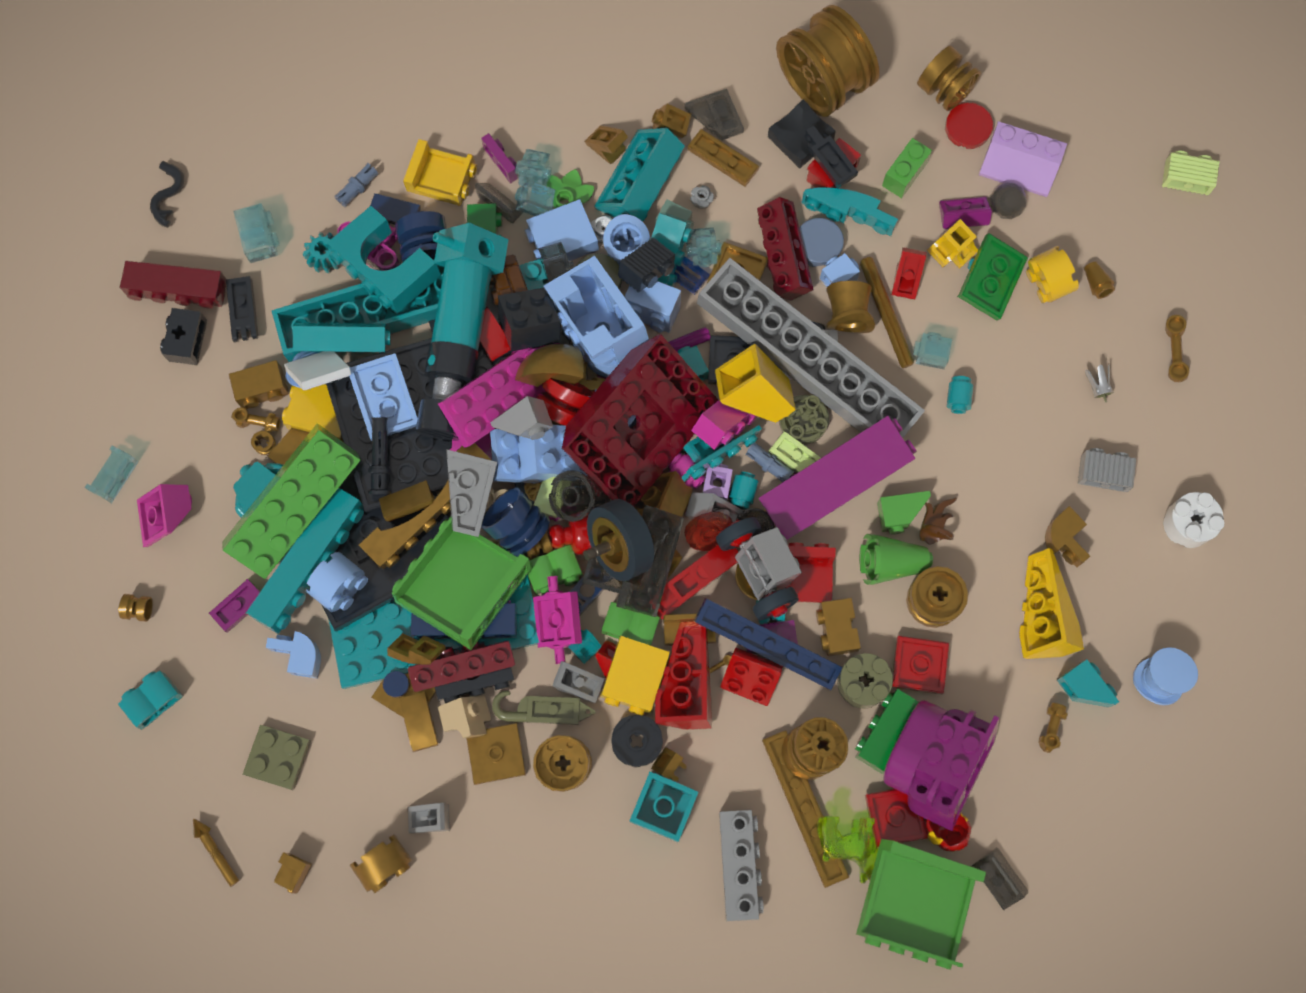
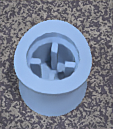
M623 214L613 218L608 223L604 231L603 243L607 255L620 265V261L625 256H628L632 251L634 252L635 249L648 242L650 234L640 219L632 215Z
M1171 647L1158 650L1153 657L1142 661L1133 672V683L1137 691L1147 700L1164 706L1175 703L1182 693L1191 690L1195 686L1198 679V669L1193 659L1182 650Z

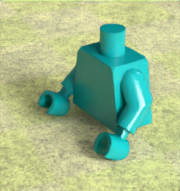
M255 462L253 465H244L240 469L241 477L233 486L236 493L235 511L240 518H242L284 464L267 463L262 465L260 462Z

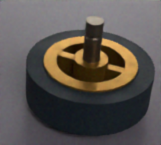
M614 499L591 510L587 519V533L591 548L583 552L584 558L589 561L596 557L604 570L619 581H628L648 571L654 561V545L650 531L639 512L622 499Z

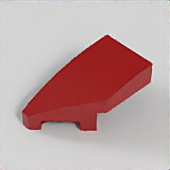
M485 307L480 343L489 359L494 361L510 351V347L497 320L489 308Z

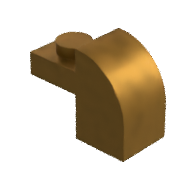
M1070 506L1049 524L1045 533V544L1047 549H1053L1054 554L1060 550L1065 561L1070 565L1074 564L1077 568L1090 555L1073 537L1087 524Z

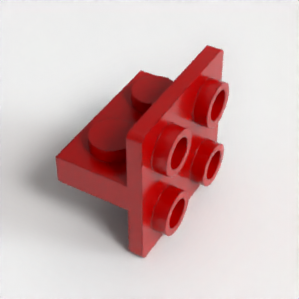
M735 647L720 688L768 706L781 676L783 666Z

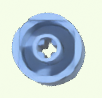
M335 552L330 555L333 558L328 563L323 560L316 567L307 582L310 589H306L310 596L330 612L337 611L340 608L343 611L347 610L354 601L352 598L354 594L361 590L368 582V578L362 569L342 553Z

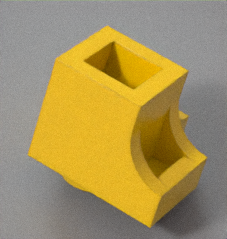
M960 219L935 241L927 251L942 267L952 260L958 268H961L978 252L974 244V239L977 236Z

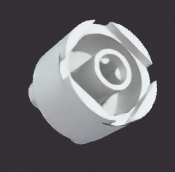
M1188 493L1175 501L1167 509L1163 521L1164 530L1174 543L1183 545L1186 548H1196L1219 534L1224 527L1223 511L1218 502L1209 493Z

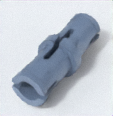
M369 163L355 177H350L348 179L349 183L334 196L339 203L342 202V206L346 207L358 193L362 194L365 191L364 187L378 175L374 167L370 168L371 165Z
M756 442L750 446L745 454L763 467L762 470L764 472L768 471L781 482L791 478L795 472L781 463L776 455H771Z

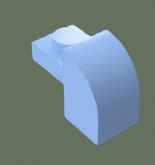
M296 631L293 641H291L292 637L285 635H276V639L267 638V649L273 652L290 654L287 668L288 673L295 676L318 679L321 654L313 640Z

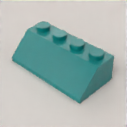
M668 128L637 130L594 207L613 218L628 214L637 217L643 222L653 202L658 198L663 184L668 180L672 168L680 159L685 145Z

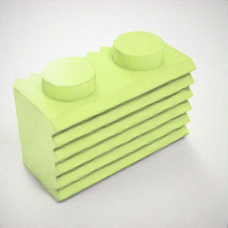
M1185 151L1171 152L1165 161L1162 187L1210 195L1217 184L1220 161L1212 160V157L1208 155L1196 157L1188 155Z

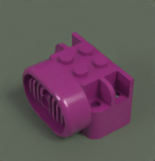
M926 700L920 701L913 709L891 752L884 771V783L907 794L908 806L915 814L952 831L994 746L999 717L994 715L991 723L977 718L976 711L972 709L968 713L958 709L948 711Z

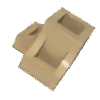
M485 696L461 697L438 706L444 732L458 730L463 738L479 737L487 734L484 723L491 721V716Z

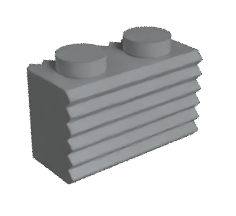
M1090 448L1081 455L1078 484L1122 492H1129L1133 488L1136 458H1131L1129 454L1123 452H1116L1112 455L1110 453L1106 454L1103 449Z

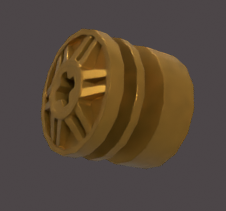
M947 46L935 56L917 82V85L928 95H932L939 90L935 100L938 104L944 102L942 106L946 111L952 110L970 94L981 75L979 69L973 68L971 70V62H966L959 67L963 56L952 46Z
M815 717L796 727L785 737L782 746L783 760L787 768L795 776L804 780H815L843 764L849 750L848 739L844 730L835 721L825 717ZM819 743L822 746L820 749L817 748V745Z
M557 735L546 739L539 745L534 755L533 768L536 778L543 786L553 791L564 792L578 788L587 780L592 768V758L589 749L582 741L571 736ZM562 756H565L566 760L571 761V765L566 767V771H564L563 767L558 766V761H562Z

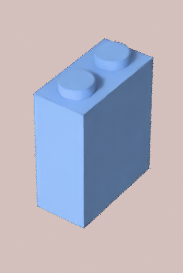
M580 199L526 220L528 229L524 230L529 243L534 242L536 250L533 251L536 260L541 259L545 271L599 250L598 240Z

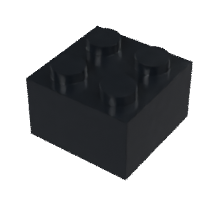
M545 288L498 296V318L511 352L560 342V320L551 297Z

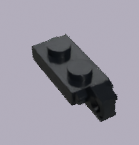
M814 125L806 130L804 137L809 143L807 148L837 189L857 177L858 171L830 135H821Z

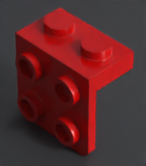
M799 542L789 543L788 548L793 557L798 560L801 573L788 586L795 589L799 598L797 602L821 603L831 601L833 562L836 557V548L829 547V544L825 543L814 544V547H805L803 543Z

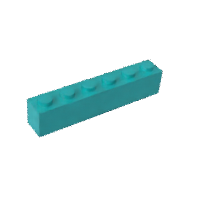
M339 488L335 491L295 541L246 613L251 618L277 634L289 625L291 615L296 608L302 606L306 599V589H310L307 582L313 571L323 560L328 563L333 559L330 555L335 553L340 544L346 542L350 529L361 520L364 514V507L360 500Z

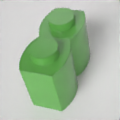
M571 545L530 560L531 570L528 573V577L536 594L541 593V595L549 592L547 577L558 576V586L561 584L571 586L579 582V577L583 576Z
M617 600V603L611 602L601 630L602 634L616 639L623 636L651 646L660 617L655 615L656 611L644 607L641 608V611L631 608V603L623 600Z

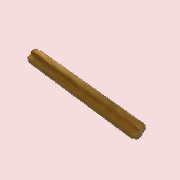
M872 257L864 258L861 260L860 266L867 283L872 287V296L901 368L910 367L913 365L914 360Z

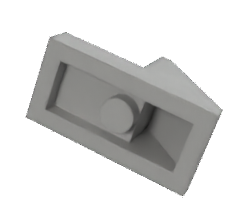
M561 661L552 686L561 692L570 693L589 702L596 703L604 678Z

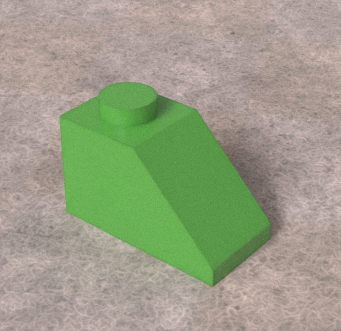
M930 491L880 497L877 507L882 532L889 531L891 535L905 532L904 529L908 528L930 498Z

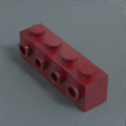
M778 197L758 207V223L764 238L763 245L768 256V268L772 274L774 292L782 299L791 301L813 291L794 202Z
M125 261L120 289L129 299L141 301L142 298L157 303L172 301L182 306L199 304L203 308L212 309L214 306L222 307L227 279L221 271Z

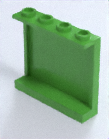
M450 517L442 522L439 532L434 539H430L426 543L421 556L411 562L408 572L403 579L400 578L394 584L392 595L398 605L472 650L531 570L529 558L522 554L518 557L514 556L480 534L479 537L453 531Z
M881 839L856 935L866 937L864 943L879 948L881 943L888 944L889 951L904 955L905 950L913 952L912 958L928 963L929 958L936 959V966L951 970L952 965L962 968L963 963L956 962L955 960L975 881L984 882L986 872L895 841Z

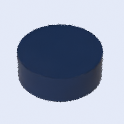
M390 672L383 680V689L391 697L399 698L409 691V678L402 672Z

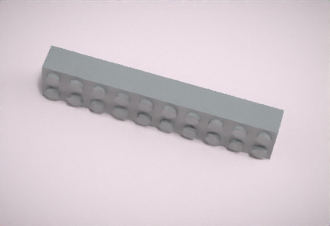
M731 258L726 261L699 293L698 305L750 346L756 344L779 369L812 395L817 396L821 402L859 432H863L886 416H889L891 420L896 418L903 431L900 432V435L903 438L924 413L925 410Z

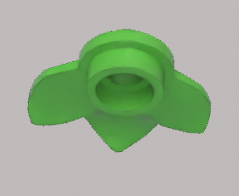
M576 169L567 173L562 179L550 175L546 184L548 193L553 197L552 201L555 209L566 205L560 203L564 199L569 201L567 204L579 199L582 204H585L594 192L593 185H582L580 175Z

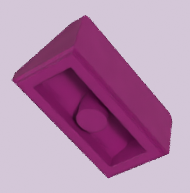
M987 197L939 201L943 229H949L960 219L967 227L990 224L992 210Z

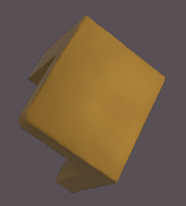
M283 852L278 861L282 865L274 882L288 889V892L298 894L312 864L291 853Z

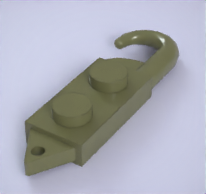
M509 690L498 693L492 702V710L495 716L500 720L510 722L579 725L580 721L596 713L595 710L582 703L580 698L545 696L524 697L520 701L517 711H504L500 707V701L504 696L511 694Z

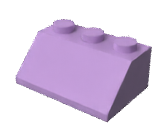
M998 121L979 175L1047 197L1060 167L1067 143Z

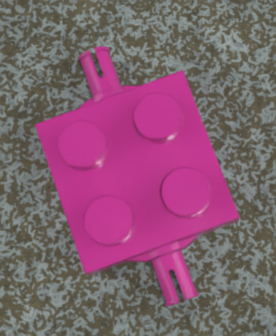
M558 576L547 577L549 592L542 596L533 597L536 632L539 639L537 644L538 648L549 647L554 649L555 664H560L561 661L566 662L564 648L571 644L582 643L577 592L565 593L559 591Z

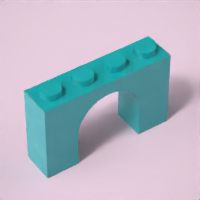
M370 206L327 242L331 251L329 255L337 265L342 263L346 267L347 273L354 280L357 278L361 280L362 286L368 293L372 294L374 292L385 308L391 307L398 313L441 275L437 264H434V260L420 248L394 269L378 271L368 267L366 260L369 253L392 233L387 219Z

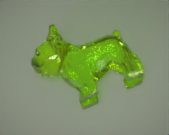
M820 817L817 823V832L824 851L823 861L827 862L829 859L854 861L860 868V883H865L868 879L870 881L878 853L875 838L871 831L875 819H853L851 833L842 836L837 829L839 817Z

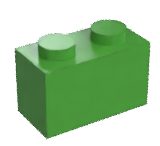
M912 138L885 174L882 186L902 199L927 165L932 150Z

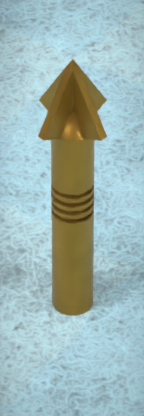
M193 818L194 838L201 840L229 886L235 885L239 882V879L209 834L211 828Z

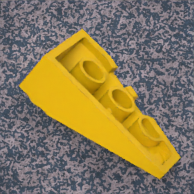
M1048 548L1028 556L1025 579L1027 597L1026 602H1023L1022 611L1025 614L1023 626L1020 625L1019 631L1023 658L1063 657L1084 650L1080 625L1053 549Z

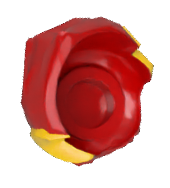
M962 812L952 831L928 819L926 820L925 827L932 844L948 852L959 851L967 847L970 841L972 826Z

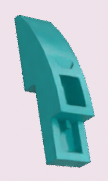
M840 188L805 189L801 203L807 209L815 212L819 211L834 222L839 221L844 224L849 216L856 223L866 224L877 233L889 236L893 234L898 222V218L878 209L881 200L866 194Z

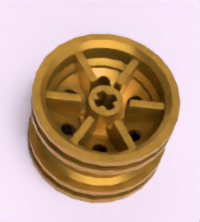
M828 5L824 7L821 12H817L812 16L808 31L799 28L792 29L787 35L779 38L776 44L778 61L789 85L802 100L804 99L817 115L822 117H828L845 104V93L848 91L856 94L862 93L879 79L880 72L877 56L867 35L855 19L838 6Z

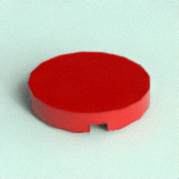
M963 103L950 111L946 119L945 131L948 139L954 145L966 147V149L981 147L988 141L993 131V120L990 113L984 107L976 103Z

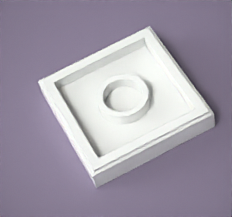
M323 351L284 364L286 372L304 391L351 375L350 367L335 352Z

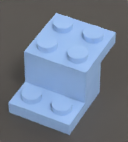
M553 425L551 429L545 432L543 437L536 440L517 436L500 429L490 431L492 461L497 462L494 481L540 483L551 477L576 478L580 476V467L562 449L566 426Z

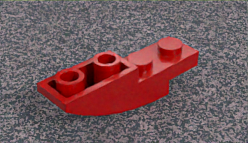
M717 545L646 600L663 620L664 615L671 614L699 591L736 565L738 562L735 556L739 551L736 548L722 551L719 545Z

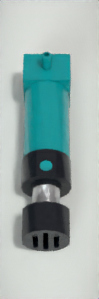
M471 223L443 229L433 235V241L437 243L434 264L444 267V273L424 375L435 380L432 398L421 400L416 432L442 440H459L438 403L475 378L491 275L503 273L509 241L507 238Z

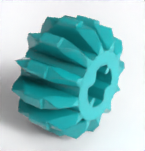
M319 231L317 238L310 235L311 243H304L306 251L303 252V256L307 259L306 263L309 267H314L318 273L324 269L329 274L330 267L338 270V265L329 255L331 251L327 242L334 237L330 232L324 237V234Z

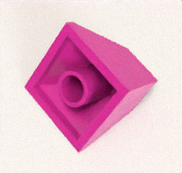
M160 484L137 499L143 547H149L172 533L192 509V497L189 494L188 485Z

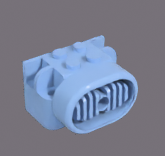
M595 256L544 285L558 312L557 315L564 335L568 340H572L573 346L579 348L583 359L594 373L608 377L630 350L649 340L645 325Z

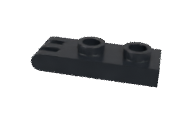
M246 276L227 279L226 286L233 342H239V332H241L243 341L249 340L248 331H251L252 339H258L252 278Z

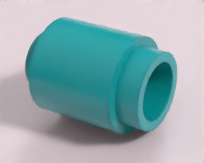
M966 376L952 377L948 385L946 405L948 409H951L952 413L965 414L966 411L972 408L974 385L971 383V378Z
M741 471L740 475H735L729 495L731 504L743 510H749L750 505H753L759 483L755 479L754 474Z

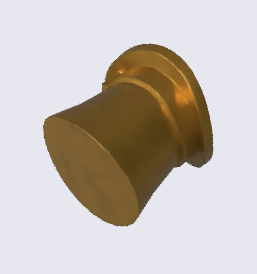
M839 281L830 284L826 291L833 315L832 320L826 324V329L853 333L872 332L875 329V321L873 316L868 313L871 285L860 281Z

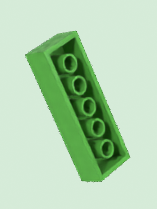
M317 423L222 541V551L266 579L360 462L358 452Z

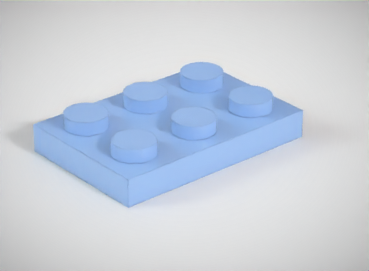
M396 353L350 367V379L371 441V417H388L387 436L416 427L418 418ZM381 431L378 432V439L381 438Z

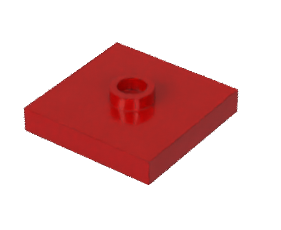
M898 635L892 687L943 695L949 643Z
M893 789L865 795L875 848L879 847L881 839L905 843L928 838L924 817L911 811L908 806L907 794Z

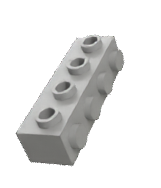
M752 810L719 812L726 921L758 920L759 914L764 913L763 898L757 895V886H762L761 870H756L755 859H760L759 843H754L753 832H758L757 816H752Z

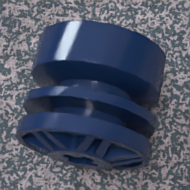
M421 211L406 215L397 221L395 228L398 242L401 245L399 249L402 263L419 248L433 260L435 259L437 243L433 241V235L436 232H440V230L447 229L445 217L441 213Z
M513 488L502 494L488 508L483 517L481 527L493 539H500V545L517 557L528 552L539 542L549 527L550 519L545 513L541 512L538 506H531V499L520 489Z

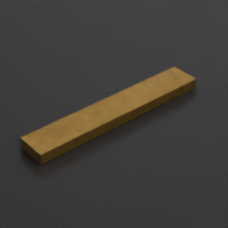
M785 730L763 739L762 742L824 888L848 879L849 875L808 780L795 776L787 768L783 760L782 746L785 737L788 735Z

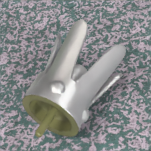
M1110 364L1108 365V382L1104 367L1102 365L1098 366L1099 385L1096 383L1091 372L1085 370V374L1092 386L1094 398L1103 397L1104 401L1107 402L1106 396L1114 393L1110 385Z

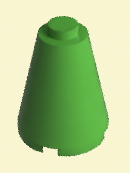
M866 534L863 538L867 539L866 545H861L860 571L861 573H866L867 579H863V581L867 585L920 574L933 564V555L927 547L876 534Z

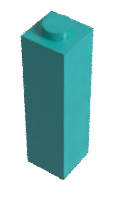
M293 324V351L385 352L386 345H390V330H385V324Z

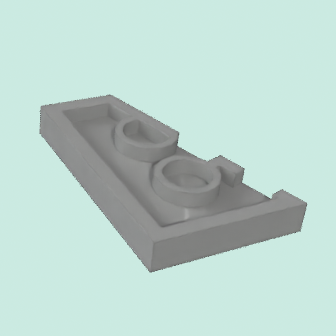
M446 449L452 530L479 537L497 462Z

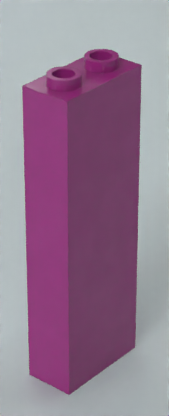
M886 416L759 497L760 502L786 540L916 459L913 454L917 451L909 439L903 440L900 435L903 429L896 418L891 420L889 416Z

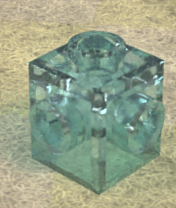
M526 149L522 161L518 160L515 173L519 175L518 185L542 190L539 187L533 186V184L543 187L545 181H549L552 169L549 167L550 154Z
M714 227L693 229L690 238L691 243H686L687 257H692L693 266L709 267L712 264H717V255H721L720 240H716Z

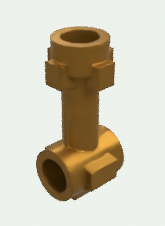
M243 407L235 409L231 416L240 428L248 427L252 424L263 426L265 431L270 433L278 431L281 422L280 417L273 413H269L268 417L248 414V410Z
M1051 703V706L1047 708L1046 714L1051 716L1046 735L1040 736L1038 741L1044 752L1050 753L1053 749L1060 747L1061 742L1057 733L1061 719H1067L1068 715L1066 712L1067 707L1062 704Z

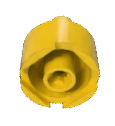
M1059 246L1029 259L1028 266L1030 269L1026 270V274L1031 283L1036 282L1039 288L1037 295L1042 303L1053 302L1078 290V279L1075 281L1072 279V274L1076 273L1066 252L1063 249L1059 250Z

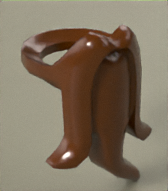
M957 498L943 500L937 503L934 508L932 504L925 503L926 513L920 528V541H925L928 545H931L942 539L953 540L954 534L944 529L946 520L953 517V515L950 513L943 514L946 506L953 504Z

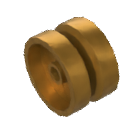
M937 566L926 569L916 577L907 591L906 603L909 613L917 622L927 627L938 628L948 625L963 612L967 605L968 591L964 580L958 573L949 568Z

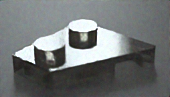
M727 88L685 103V110L719 139L725 140L744 133V127Z

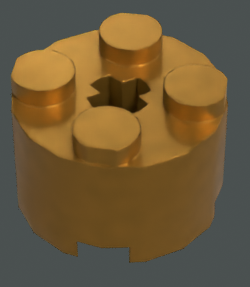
M395 834L389 837L391 843L387 846L384 842H381L360 858L363 861L361 864L358 865L355 861L349 865L367 892L372 889L375 894L388 884L386 879L395 873L399 877L410 869L408 863L412 859Z

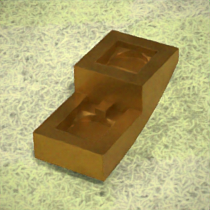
M402 633L387 648V655L403 662L427 665L431 664L445 650L446 645L426 636H423L418 641Z
M421 692L399 698L412 751L416 752L438 746L426 693Z

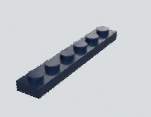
M707 598L704 599L694 619V622L829 690H832L842 669L841 666Z

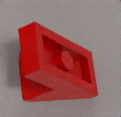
M902 248L891 295L915 300L927 252Z

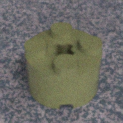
M869 653L858 654L850 658L842 667L837 679V686L841 696L853 707L861 709L874 707L888 696L893 683L892 672L888 663L884 659ZM863 675L866 676L867 680H870L866 687H864L863 682H859Z

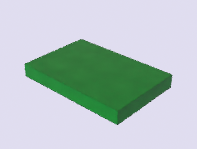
M986 234L957 297L996 321L1000 320L1028 257L992 234Z

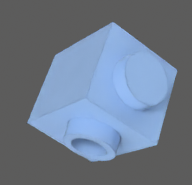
M845 253L839 258L834 256L826 263V267L822 269L820 280L826 287L839 281H857L860 273L859 266L853 258L849 259Z

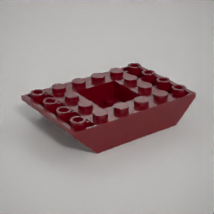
M659 334L630 350L566 425L562 449L611 500L622 499L634 507L695 433L691 430L701 414L719 400L663 335ZM634 415L636 423L632 428H629L628 420Z

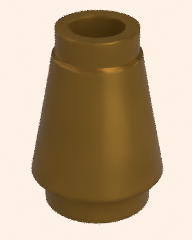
M1096 261L1084 267L1092 295H1096L1097 299H1102L1114 292V281Z

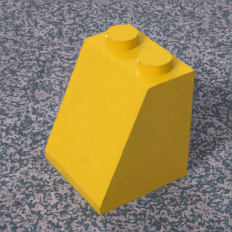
M753 344L715 369L719 398L722 404L775 423L796 410L789 378L756 344Z

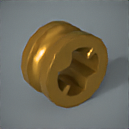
M258 431L251 438V445L257 453L268 455L275 448L276 441L269 432ZM262 438L266 441L269 440V442H266L268 446L265 448L261 445L258 446V444H261L259 440Z

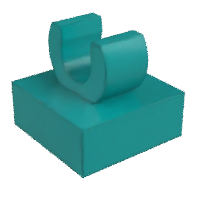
M587 629L581 630L582 643L568 646L583 664L602 646Z

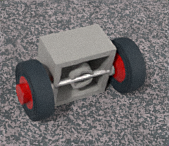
M750 517L729 524L726 529L717 535L716 541L722 551L740 546L741 550L735 558L759 601L753 606V612L758 620H765L773 616L776 618L785 614L788 608L799 600L795 589L788 587L801 573L799 562L793 557L788 548L787 540L780 533L778 527L759 534L762 529L758 520L755 517Z

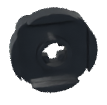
M627 716L620 720L613 729L611 738L612 750L618 760L627 766L635 768L647 766L655 761L661 752L663 744L661 730L655 721L647 716ZM632 735L637 737L642 735L644 737L642 739L644 745L633 748L630 745L632 743L630 737Z

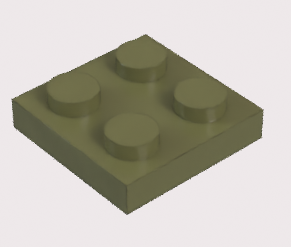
M260 724L242 775L294 790L311 740Z

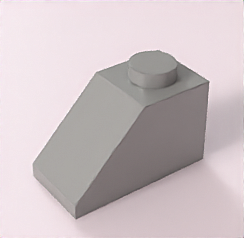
M529 396L491 422L494 428L532 440L543 437L545 432L553 427L544 401Z
M692 493L685 516L703 526L723 531L729 524L743 520L746 512L713 493Z

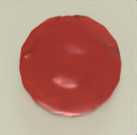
M708 512L698 515L685 527L686 541L692 549L710 551L718 545L716 541L717 535L726 529L729 524L733 523L732 518L721 512Z

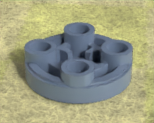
M813 218L800 226L809 266L826 265L834 256L839 257L842 252L844 238L842 231L834 222L825 218Z

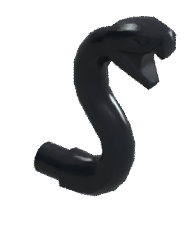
M162 161L159 169L174 179V184L171 187L158 191L152 197L150 211L158 224L168 228L171 225V221H167V218L173 214V210H161L160 203L164 199L180 192L184 184V174L174 164Z

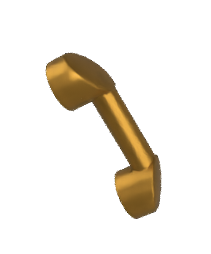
M1181 315L1170 316L1165 326L1166 334L1171 338L1172 364L1169 367L1168 377L1174 382L1185 381L1190 371L1188 365L1182 362L1181 336L1185 332L1187 323Z

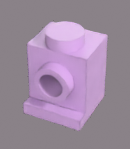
M720 464L714 469L709 466L707 468L703 493H713L727 501L733 469H728V466L725 464ZM718 480L722 483V486H714L713 482Z

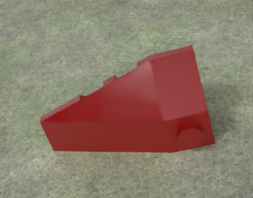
M694 621L680 622L671 649L672 653L668 665L665 667L660 689H658L655 697V723L685 730L712 729L707 628Z

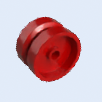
M550 378L542 384L546 392L537 394L536 399L544 401L551 420L566 426L594 392L578 382L573 385Z

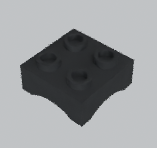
M803 99L785 117L769 127L767 137L800 169L813 158L807 148L809 143L804 137L806 130L814 125L821 135H830L833 140L836 131L821 120Z

